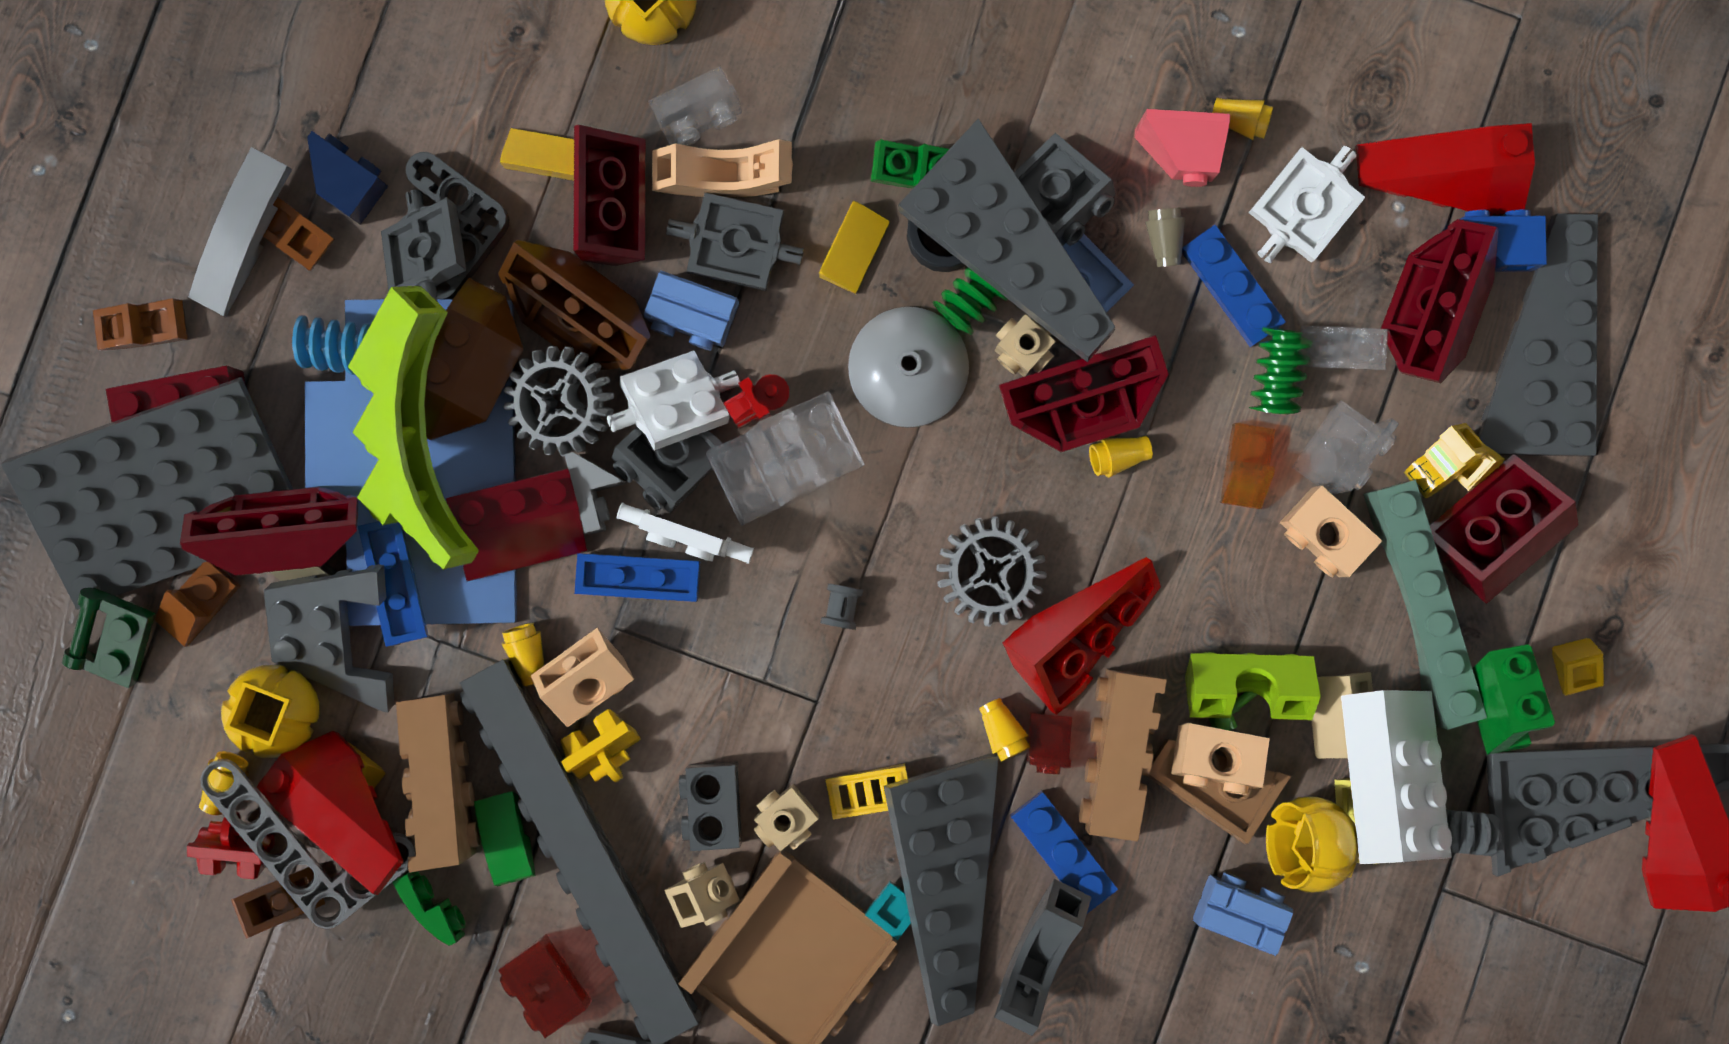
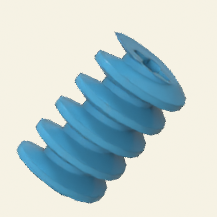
M305 315L298 316L292 336L294 358L301 368H311L314 366L317 370L321 371L330 368V370L336 373L346 370L349 374L355 375L348 368V365L370 324H363L358 335L354 322H347L343 332H341L338 320H331L327 330H325L322 318H314L309 328L308 318Z

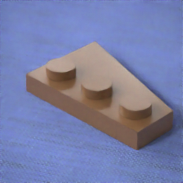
M1164 740L1153 757L1152 767L1147 777L1241 843L1249 844L1291 776L1265 769L1263 788L1249 789L1248 795L1223 791L1224 784L1211 781L1208 783V788L1183 784L1184 776L1171 774L1176 741ZM1213 753L1212 763L1218 771L1222 772L1227 765V758Z

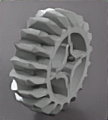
M549 346L546 355L542 350H535L532 352L533 362L527 358L519 361L524 373L512 371L509 375L517 383V386H507L504 389L506 394L514 396V401L505 403L503 407L505 410L514 409L516 413L515 417H511L508 420V424L510 426L521 424L522 428L518 431L517 437L521 440L531 435L529 448L535 450L543 444L545 455H552L558 449L560 455L565 456V454L571 452V447L577 453L582 452L586 449L585 441L594 444L599 440L595 430L603 432L608 429L607 423L600 417L613 415L614 410L610 407H605L604 401L614 399V393H603L601 386L607 385L610 379L608 376L597 379L595 375L600 371L601 365L593 363L586 367L589 355L583 352L575 358L573 347H565L561 354L557 346ZM553 367L568 371L565 378H560L555 386L548 383L542 384L537 381L545 371ZM578 379L585 388L588 407L581 403L578 398L577 391L580 385ZM562 394L560 401L565 404V407L557 409L558 401L553 398V395ZM531 396L534 397L540 405V414L538 419L536 418L532 409ZM563 416L571 420L578 419L582 422L577 429L569 434H559L550 431L552 426L559 423Z
M998 517L991 518L990 529H985L982 518L975 519L977 532L972 533L970 528L963 524L960 526L961 533L965 537L962 541L953 534L948 537V541L956 547L954 552L945 548L940 550L939 554L949 558L950 563L949 565L938 564L936 570L948 572L949 579L940 580L937 584L939 588L951 585L953 592L946 594L943 599L946 603L953 601L955 598L961 601L954 609L957 615L963 613L966 607L972 609L968 616V621L971 623H975L980 612L984 613V626L990 627L992 625L993 614H998L1001 625H1007L1008 617L1006 611L1011 610L1016 619H1021L1023 614L1018 607L1021 602L1030 609L1035 606L1034 601L1027 597L1029 591L1038 595L1043 593V588L1033 585L1034 578L1045 579L1047 577V573L1044 571H1034V564L1045 562V556L1031 557L1030 551L1039 546L1038 541L1034 540L1025 546L1022 540L1028 535L1029 531L1023 528L1014 536L1011 534L1015 522L1012 520L1007 521L1004 530H999ZM998 538L1012 545L1015 550L1003 557H994L987 552L979 539ZM969 547L976 561V570L971 577L960 583L958 579V564L961 555ZM980 553L985 561L991 560V565L995 564V562L1000 564L1009 560L997 572L998 582L1002 589L998 583H991V578L987 582L982 579L975 584L973 583L985 571L984 561ZM1022 560L1024 566L1023 582L1018 592L1013 595L1007 583L1006 575L1012 566ZM987 585L992 587L1003 603L995 606H985L975 602L967 594L980 586Z

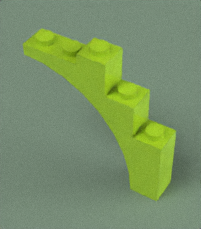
M422 286L391 287L348 365V368L360 379L361 384L373 393L370 402L352 433L365 445V449L378 459L357 498L369 510L371 516L382 525L399 522L403 530L412 536L429 554L430 559L444 570L472 563L479 552L459 526L443 497L433 470L426 438L424 401L427 370L435 340L448 312Z

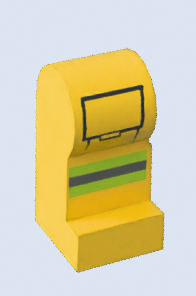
M1467 423L1449 427L1439 436L1440 439L1425 451L1426 453L1414 461L1405 470L1404 474L1410 481L1416 480L1419 492L1424 498H1428L1443 489L1490 451Z

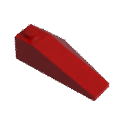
M1532 123L1487 126L1363 143L1355 146L1359 186L1401 197L1410 196L1430 201L1432 205L1444 208L1449 206L1465 211L1489 210L1490 216H1503L1505 212L1511 210H1525L1535 167Z
M1145 557L1037 613L1002 642L1014 669L1055 715L1059 714L1087 688L1093 680L1089 673L1102 655L1107 658L1110 657L1116 648L1112 645L1115 637L1124 626L1129 627L1135 623L1161 588L1152 560Z
M335 731L304 743L296 749L282 753L256 788L281 815L374 895H379L404 861L388 822L381 818L374 801L377 795L373 786L368 785L362 772V768L365 766L361 756Z
M1690 734L1653 747L1649 795L1653 797L1651 821H1646L1645 834L1649 836L1648 854L1643 856L1642 873L1650 905L1653 908L1716 912L1729 907V820L1697 737Z

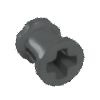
M828 583L827 590L830 591L826 616L821 617L820 623L856 630L857 624L853 620L857 599L862 596L863 590Z

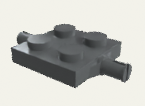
M416 189L410 190L411 194L409 192L405 194L408 206L407 215L396 224L381 231L388 291L391 287L422 286L437 301V285L466 271L457 205L446 197L431 206L424 207L423 193Z
M705 192L700 213L695 218L693 224L670 218L668 222L669 227L667 226L666 235L689 239L691 253L687 266L688 274L763 291L767 290L770 273L777 259L801 265L804 248L781 244L780 229L784 216L783 210Z

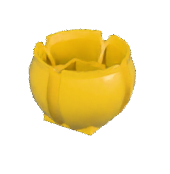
M605 0V7L610 20L615 26L621 27L622 34L633 41L647 45L665 44L676 39L678 36L677 29L683 28L686 30L695 14L697 0H658L651 8L644 12L633 0Z
M262 665L251 668L239 675L227 690L230 694V699L223 701L221 706V720L224 731L229 739L244 752L253 750L254 755L259 758H277L282 753L296 749L306 743L314 731L310 725L317 722L320 714L317 693L311 683L297 671L288 673V669L282 665ZM256 692L284 702L272 734L244 723Z
M1298 797L1290 802L1278 805L1272 811L1271 816L1276 820V823L1267 825L1266 851L1274 875L1284 876L1281 879V884L1290 889H1298L1304 892H1324L1352 877L1359 858L1356 826L1341 807L1319 797Z

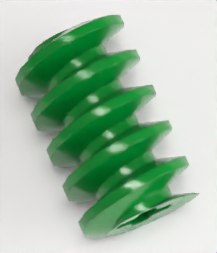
M967 267L964 273L968 282L956 278L953 281L956 293L945 289L941 293L944 304L938 301H933L932 303L955 328L972 335L974 331L969 321L974 319L983 324L986 320L981 309L984 307L995 313L997 308L993 298L996 296L1004 301L1008 299Z
M1262 327L1261 331L1272 336V340L1259 343V347L1269 352V356L1256 359V363L1267 370L1266 373L1253 376V379L1263 384L1264 388L1251 391L1250 395L1260 400L1261 405L1249 408L1274 414L1289 415L1299 413L1302 407L1291 401V399L1303 396L1304 390L1294 385V382L1306 380L1307 374L1297 369V366L1310 363V358L1299 351L1311 348L1313 342L1302 336V332Z

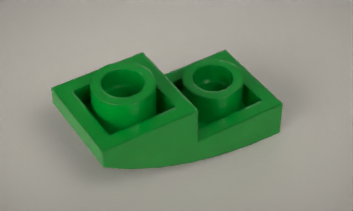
M880 139L875 142L871 182L914 188L949 149L927 144L917 147Z
M513 791L474 801L485 858L493 883L497 887L536 876L530 837L524 834L521 811L518 806L519 797Z
M418 871L408 872L392 882L408 910L438 940L451 946L465 936L463 929L466 925L460 909L456 905L452 906L449 898L433 905L431 898L434 897V893L426 876H420Z

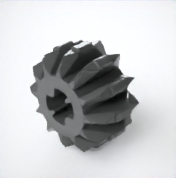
M1446 810L1448 828L1452 835L1451 852L1493 856L1499 852L1502 830H1500V819L1493 814Z

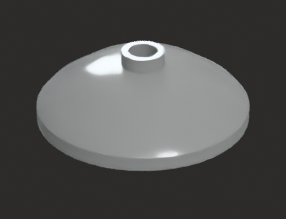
M918 307L894 308L874 317L857 335L849 355V379L856 398L872 416L892 426L905 428L920 427L931 424L945 416L961 398L969 374L968 354L957 330L940 315ZM906 357H912L916 360L917 367L912 371H906L901 365L902 360Z

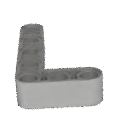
M217 759L203 770L200 780L205 794L316 926L324 929L338 926L375 896L367 889H354L349 883L351 875L344 869L331 878L236 763L228 759ZM217 767L229 769L234 776L233 785L226 790L215 789L209 782L211 771ZM244 800L255 801L261 808L260 816L252 822H244L236 814V806ZM273 832L284 835L287 839L285 850L279 854L268 853L262 845L266 835ZM396 832L392 834L396 842L403 843L407 847V854L403 859L404 862L385 887L408 870V857L415 856V849L410 839L401 833ZM297 865L309 866L314 872L313 879L306 885H295L289 878L292 868ZM324 897L335 898L340 903L339 911L332 917L320 916L315 910L316 904L320 899Z

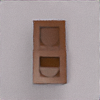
M277 197L273 206L277 207L278 210L263 237L306 269L312 271L335 239Z
M171 298L141 305L127 303L93 310L97 349L101 351L152 346L187 340L183 301Z

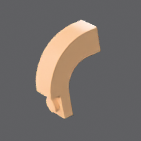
M778 139L754 147L734 150L704 149L675 143L653 150L652 191L694 197H704V192L723 197H748L779 192V186L792 183V142Z

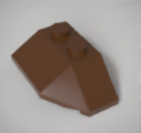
M521 240L513 243L498 275L502 283L506 284L510 299L522 323L552 345L557 346L561 351L565 347H573L575 358L580 353H587L589 360L586 367L593 363H599L601 365L600 370L618 368L628 370L634 367L651 337L636 299L569 251Z
M471 278L466 280L446 309L448 313L435 340L427 370L424 407L426 438L431 441L486 422L510 377L509 375L524 350L506 296Z

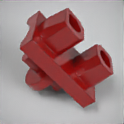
M775 374L763 376L757 381L755 387L750 378L747 377L738 383L742 392L725 401L724 405L739 429L757 418L765 425L773 420L769 410L780 409L787 403L790 389L787 382Z
M236 811L238 818L241 820L240 813ZM225 817L222 822L210 821L209 827H202L196 840L193 843L189 842L187 845V857L196 858L199 874H221L226 867V861L237 862V875L244 879H257L264 870L265 865ZM274 834L266 835L262 841V845L268 853L275 845Z

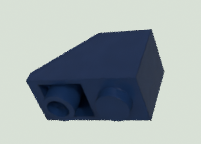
M311 131L307 139L316 194L361 225L388 188V185L378 178L382 171L362 156L358 162L346 155L349 147L328 133L325 139Z

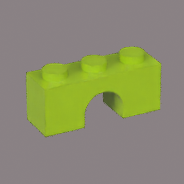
M1191 653L1185 675L1189 717L1231 718L1237 694L1240 692H1253L1262 696L1268 702L1271 719L1313 720L1321 697L1314 656H1298L1296 654Z

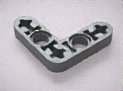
M419 152L409 158L406 164L407 178L416 188L436 203L445 199L449 190L454 186L462 185L468 190V199L463 205L457 206L458 219L462 221L460 224L462 242H473L476 247V254L471 261L465 262L466 271L462 272L460 276L456 275L446 280L450 285L446 292L441 289L436 292L437 299L453 300L466 280L473 277L507 232L510 219L508 213L498 202L438 157L429 152ZM433 163L431 170L443 180L438 187L427 177H423L419 181L421 178L420 172L417 171L419 166L428 167ZM496 210L495 218L499 221L498 225L495 227L487 225L481 235L487 240L482 244L476 236L468 233V231L473 227L479 233L485 224L481 219L482 214L486 212L491 215Z

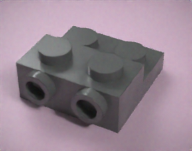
M1056 133L1014 172L1062 246L1065 243L1069 246L1076 244L1085 232L1084 225L1094 215L1098 218L1105 216L1114 204L1113 197L1116 193L1112 179Z
M636 427L615 447L611 459L615 462L613 468L621 479L628 483L634 479L645 490L643 497L651 507L656 510H661L664 507L671 513L698 487L700 481L728 455L730 449L708 430L654 451L646 434Z

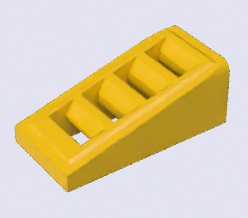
M905 763L825 779L833 820L888 811L883 786L888 785L887 777L895 776L896 782L908 779ZM879 779L883 801L875 802L871 780ZM863 782L867 804L859 805L855 783ZM847 784L851 807L843 808L839 786Z

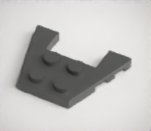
M371 565L365 570L354 572L352 569L338 571L335 575L320 578L317 575L271 583L264 589L271 661L291 671H297L311 680L382 712H389L395 705L393 673L353 667L347 601L377 606L382 604L387 598L384 565Z

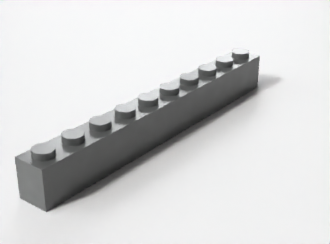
M502 659L460 682L463 689L460 697L465 708L470 714L476 713L483 727L479 729V732L489 750H496L502 762L498 767L504 781L508 786H515L521 797L518 800V806L522 815L528 822L533 821L540 833V836L537 837L538 844L543 854L548 859L553 857L560 871L556 873V876L563 891L567 895L572 893L579 906L576 909V914L582 927L586 931L591 929L598 941L595 949L600 961L605 967L611 966L618 979L614 984L621 1000L625 1004L630 1002L637 1014L634 1022L641 1037L644 1040L649 1038L652 1044H663L698 1025L702 1014L689 992L678 985L682 977L575 776L572 771L570 773L566 772L561 763L565 758L526 686H523L510 659Z

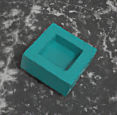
M889 881L867 909L865 916L896 940L902 936L911 924L905 891L892 881Z

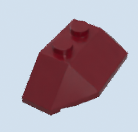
M1457 219L1447 226L1448 229L1433 236L1408 255L1381 326V332L1402 374L1441 384L1465 359L1494 283L1499 231L1497 227Z
M1154 335L1094 354L1088 362L1084 359H1078L1000 384L998 387L1010 424L1061 453L1139 428L1169 373L1157 336Z
M322 487L235 495L213 503L200 512L192 511L184 514L180 545L182 550L235 576L320 567L357 532L358 499L355 496H345L337 491Z

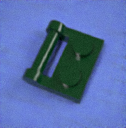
M83 588L80 590L77 600L80 610L70 647L64 651L62 664L69 669L88 671L129 689L137 683L156 613L99 589ZM100 610L107 613L97 653L95 654L87 649L97 611Z

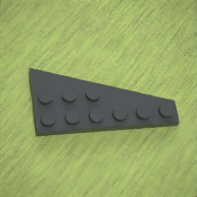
M977 119L898 204V211L1088 362L1114 333L1115 325L980 120Z
M1557 213L1550 219L1546 231L1547 265L1535 270L1531 284L1526 289L1522 300L1524 305L1518 321L1514 324L1495 379L1496 386L1481 419L1483 424L1478 437L1485 445L1500 455L1596 456L1598 214Z
M1729 743L1699 744L1718 793L1728 790ZM1656 746L1505 751L1489 755L1486 753L1489 814H1493L1500 819V830H1502L1499 852L1491 856L1492 874L1499 877L1511 872V869L1529 862L1532 864L1546 859L1548 855L1569 847L1573 849L1632 826V823L1651 817L1653 797L1649 795L1653 747Z
M993 753L883 786L930 1020L936 1026H941L974 1014L999 759L998 755Z

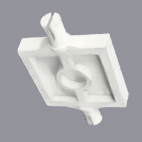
M1343 146L1330 164L1318 160L1301 147L1248 212L1266 226L1272 235L1261 250L1257 252L1262 258L1273 247L1264 261L1272 263L1280 250L1287 246L1295 249L1308 261L1313 262L1364 200L1365 197L1349 185L1347 179L1342 174L1357 157L1356 153L1352 151L1341 162L1349 152V147Z
M691 351L620 376V387L628 400V409L608 415L607 421L612 432L635 424L646 434L655 451L727 424L730 415L720 398V393L739 387L738 383L740 380L734 370L715 378L711 377L705 371L695 351Z
M623 502L619 507L616 518L638 525L639 529L648 531L646 540L669 548H674L676 541L688 545L686 554L711 562L714 555L724 558L728 556L747 564L750 563L754 548L732 541V538L727 537L726 540L650 515V510L648 509L642 510L626 505Z

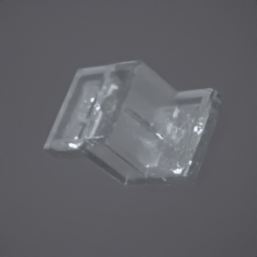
M829 391L759 421L744 435L706 452L741 526L812 494L823 485L865 465Z

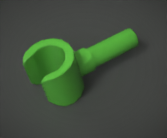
M1244 692L1236 699L1232 714L1240 711L1243 706L1258 694ZM1231 715V718H1209L1213 728L1231 731L1237 727L1233 715Z

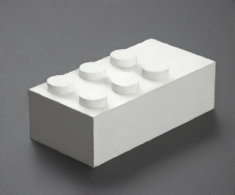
M1381 690L1341 696L1360 864L1452 858L1450 847L1452 835L1448 828L1445 806L1447 793L1442 781L1440 764L1442 752L1437 740L1432 691Z

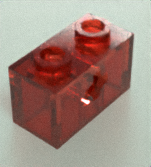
M547 934L506 961L498 970L502 975L500 983L505 992L511 998L517 997L525 1009L523 1016L527 1024L533 1031H540L544 1038H547L584 1012L592 1002ZM546 982L550 989L547 992L542 991L538 993L535 990V986Z

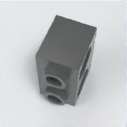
M738 761L689 764L685 768L686 775H679L680 799H687L688 816H682L681 819L683 841L690 840V851L740 848L742 844ZM704 775L715 777L720 785L719 793L714 796L704 795L698 787L699 778ZM708 816L717 818L722 824V833L715 837L707 836L701 829V820Z

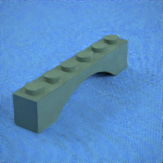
M1416 480L1364 493L1374 532L1382 540L1381 545L1392 566L1407 608L1417 649L1421 690L1432 691L1436 727L1448 730L1486 719L1485 709Z

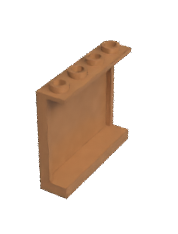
M783 849L781 852L778 850L682 975L678 985L690 994L696 990L764 1044H821L828 1034L835 1037L849 1017L845 1014L846 1010L853 1001L860 1004L874 985L869 980L878 968L885 971L894 961L899 951L895 949L897 940L865 916L863 909L787 850Z

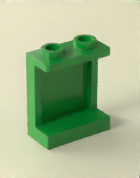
M1526 644L1489 651L1472 668L1487 716L1486 719L1477 721L1487 755L1526 748L1532 744L1528 732L1551 728L1555 724L1530 645Z

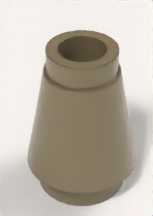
M1181 207L1148 211L1149 221H1145L1157 267L1181 265L1186 218L1181 217Z

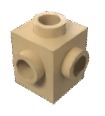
M1025 314L1019 322L1011 318L997 333L996 336L1001 341L997 345L995 352L1000 355L997 360L1003 367L1014 375L1019 372L1025 377L1031 369L1040 372L1055 356L1049 350L1056 341L1050 337L1052 334ZM1023 336L1028 337L1034 343V348L1030 350L1023 349L1019 343L1020 338Z
M793 783L780 795L776 790H773L756 805L760 812L754 818V821L758 824L754 831L769 848L775 845L781 852L789 845L794 850L810 837L812 833L808 828L819 819L820 814ZM786 815L791 822L789 824H782L778 821L777 817Z
M705 862L694 865L682 872L685 879L664 890L681 928L704 922L706 926L718 922L728 916L726 911L728 907L740 901L734 888L733 880L728 874L724 863L708 868Z

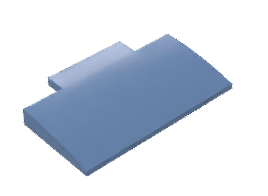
M384 299L345 300V325L347 322H354L357 334L359 335L363 324L371 325ZM437 299V302L446 310L452 300ZM507 301L514 320V305L512 301ZM346 370L345 381L305 382V488L322 487L337 491L345 496L352 495L357 497L378 461L352 433L370 402L373 393L361 384L360 379L356 375H351ZM509 377L505 387L515 386V382ZM504 389L486 422L432 441L427 439L433 470L445 501L449 497L516 481L515 425L510 426L508 424V420L511 417H515V410H505L503 407L505 403L514 401V396L506 394ZM359 499L357 532L344 543L346 544L347 570L352 569L353 572L367 569L358 526L377 521ZM405 532L426 624L517 622L516 570L467 582L463 565L443 570L430 559L429 554L421 545ZM347 601L349 626L380 625L376 605Z

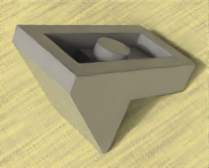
M570 452L565 454L584 532L586 534H595L606 531L604 521L610 520L609 510L604 496L598 498L597 491L624 485L627 482L576 453Z

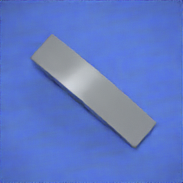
M252 147L250 148L214 223L188 298L224 317L227 316L264 248L259 243L278 210L273 204L292 171L290 167Z

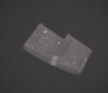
M1301 326L1302 336L1311 340L1313 346L1300 350V353L1310 358V363L1300 365L1299 367L1386 370L1388 329Z

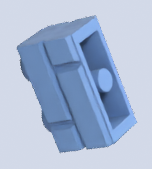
M660 270L647 303L644 317L647 321L652 322L651 330L669 337H673L675 331L690 336L688 343L711 351L713 345L722 348L725 345L739 306V301L737 297Z
M1223 872L1221 878L1210 874L1195 910L1193 921L1200 927L1276 956L1285 937L1284 933L1287 931L1293 916V909L1283 903L1285 896L1265 887H1261L1260 893L1246 889V880L1227 872Z

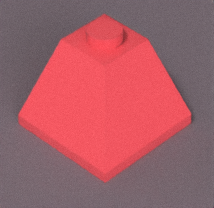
M1147 109L1135 128L1134 138L1171 179L1183 180V185L1202 187L1206 186L1207 182H1212L1220 173L1230 123V114Z

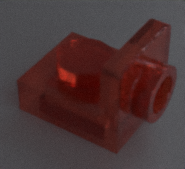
M1030 713L1028 737L1030 748L1027 749V762L1030 765H1036V772L1060 774L1061 767L1071 768L1069 754L1072 716Z

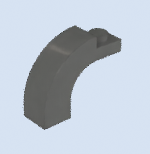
M1056 879L1052 881L1030 917L1009 962L998 992L1001 997L994 1018L1031 1036L1039 1027L1048 992L1056 971L1069 946L1084 926L1091 896Z

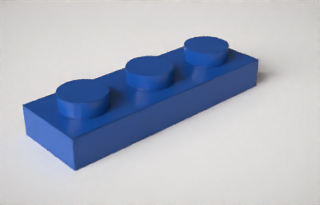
M1216 224L1182 247L1184 257L1249 347H1252L1268 335L1261 331L1262 327L1279 328L1286 323Z
M379 521L359 525L358 530L367 568L376 564L384 565L387 598L380 606L376 605L385 646L388 647L429 637L402 525L399 522L382 525Z
M577 553L574 594L698 602L701 561Z
M1040 791L1010 815L1062 883L1091 896L1087 914L1118 890L1043 791Z

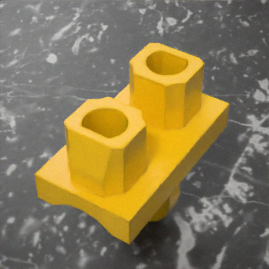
M607 709L593 720L601 736L589 743L585 734L578 730L561 739L566 756L561 763L566 772L570 773L572 771L579 779L590 773L595 782L608 775L617 783L623 779V774L619 767L630 760L625 750L641 740L633 727L624 722L614 711Z

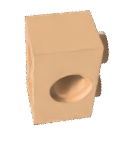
M1322 485L1312 487L1280 521V524L1287 529L1284 533L1286 538L1301 550L1305 547L1308 548L1317 557L1314 563L1332 578L1335 575L1338 577H1350L1382 542L1376 534ZM1326 523L1331 525L1336 533L1335 541L1330 546L1325 545L1319 535L1321 527Z
M598 627L531 675L540 699L567 727L577 720L586 717L595 707L612 695L621 692L627 684L634 680L624 657Z
M1192 723L1178 725L1171 774L1184 776L1183 784L1208 788V783L1211 781L1224 784L1223 791L1248 795L1249 789L1263 788L1270 738ZM1217 749L1221 750L1227 758V765L1222 772L1218 771L1212 763L1213 753Z

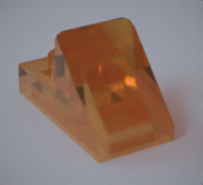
M1241 423L1232 424L1220 503L1262 509L1275 473V467L1270 466L1275 429Z

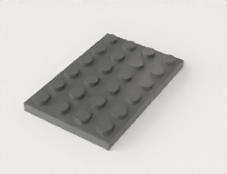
M242 377L11 457L1 464L77 610L80 609L77 600L80 590L83 588H96L113 596H118L198 568L202 563L207 562L181 548L180 538L184 514L192 511L200 512L213 503L235 495L293 490Z

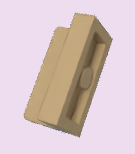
M1371 672L1317 677L1321 697L1313 720H1311L1315 756L1317 758H1348L1341 696L1373 692Z

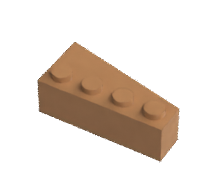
M1106 669L1105 677L1098 678L1095 698L1096 701L1101 702L1099 718L1093 717L1090 731V741L1096 742L1094 758L1087 759L1085 768V782L1090 783L1088 799L1082 798L1079 813V822L1085 823L1084 830L1089 835L1139 841L1147 795V785L1141 783L1142 775H1149L1154 755L1152 743L1147 742L1148 735H1153L1155 730H1158L1161 713L1158 711V703L1154 702L1156 693H1165L1167 679L1154 675Z
M454 693L396 702L400 756L403 760L409 759V767L403 770L402 790L409 801L412 800L409 819H405L406 837H412L415 842L416 856L408 857L409 872L460 865L476 854V847H479L481 844L478 823H472L470 806H474L475 801L474 787L472 782H467L465 766L469 765V750L466 741L461 742L459 725H463L464 721L461 702L455 701Z

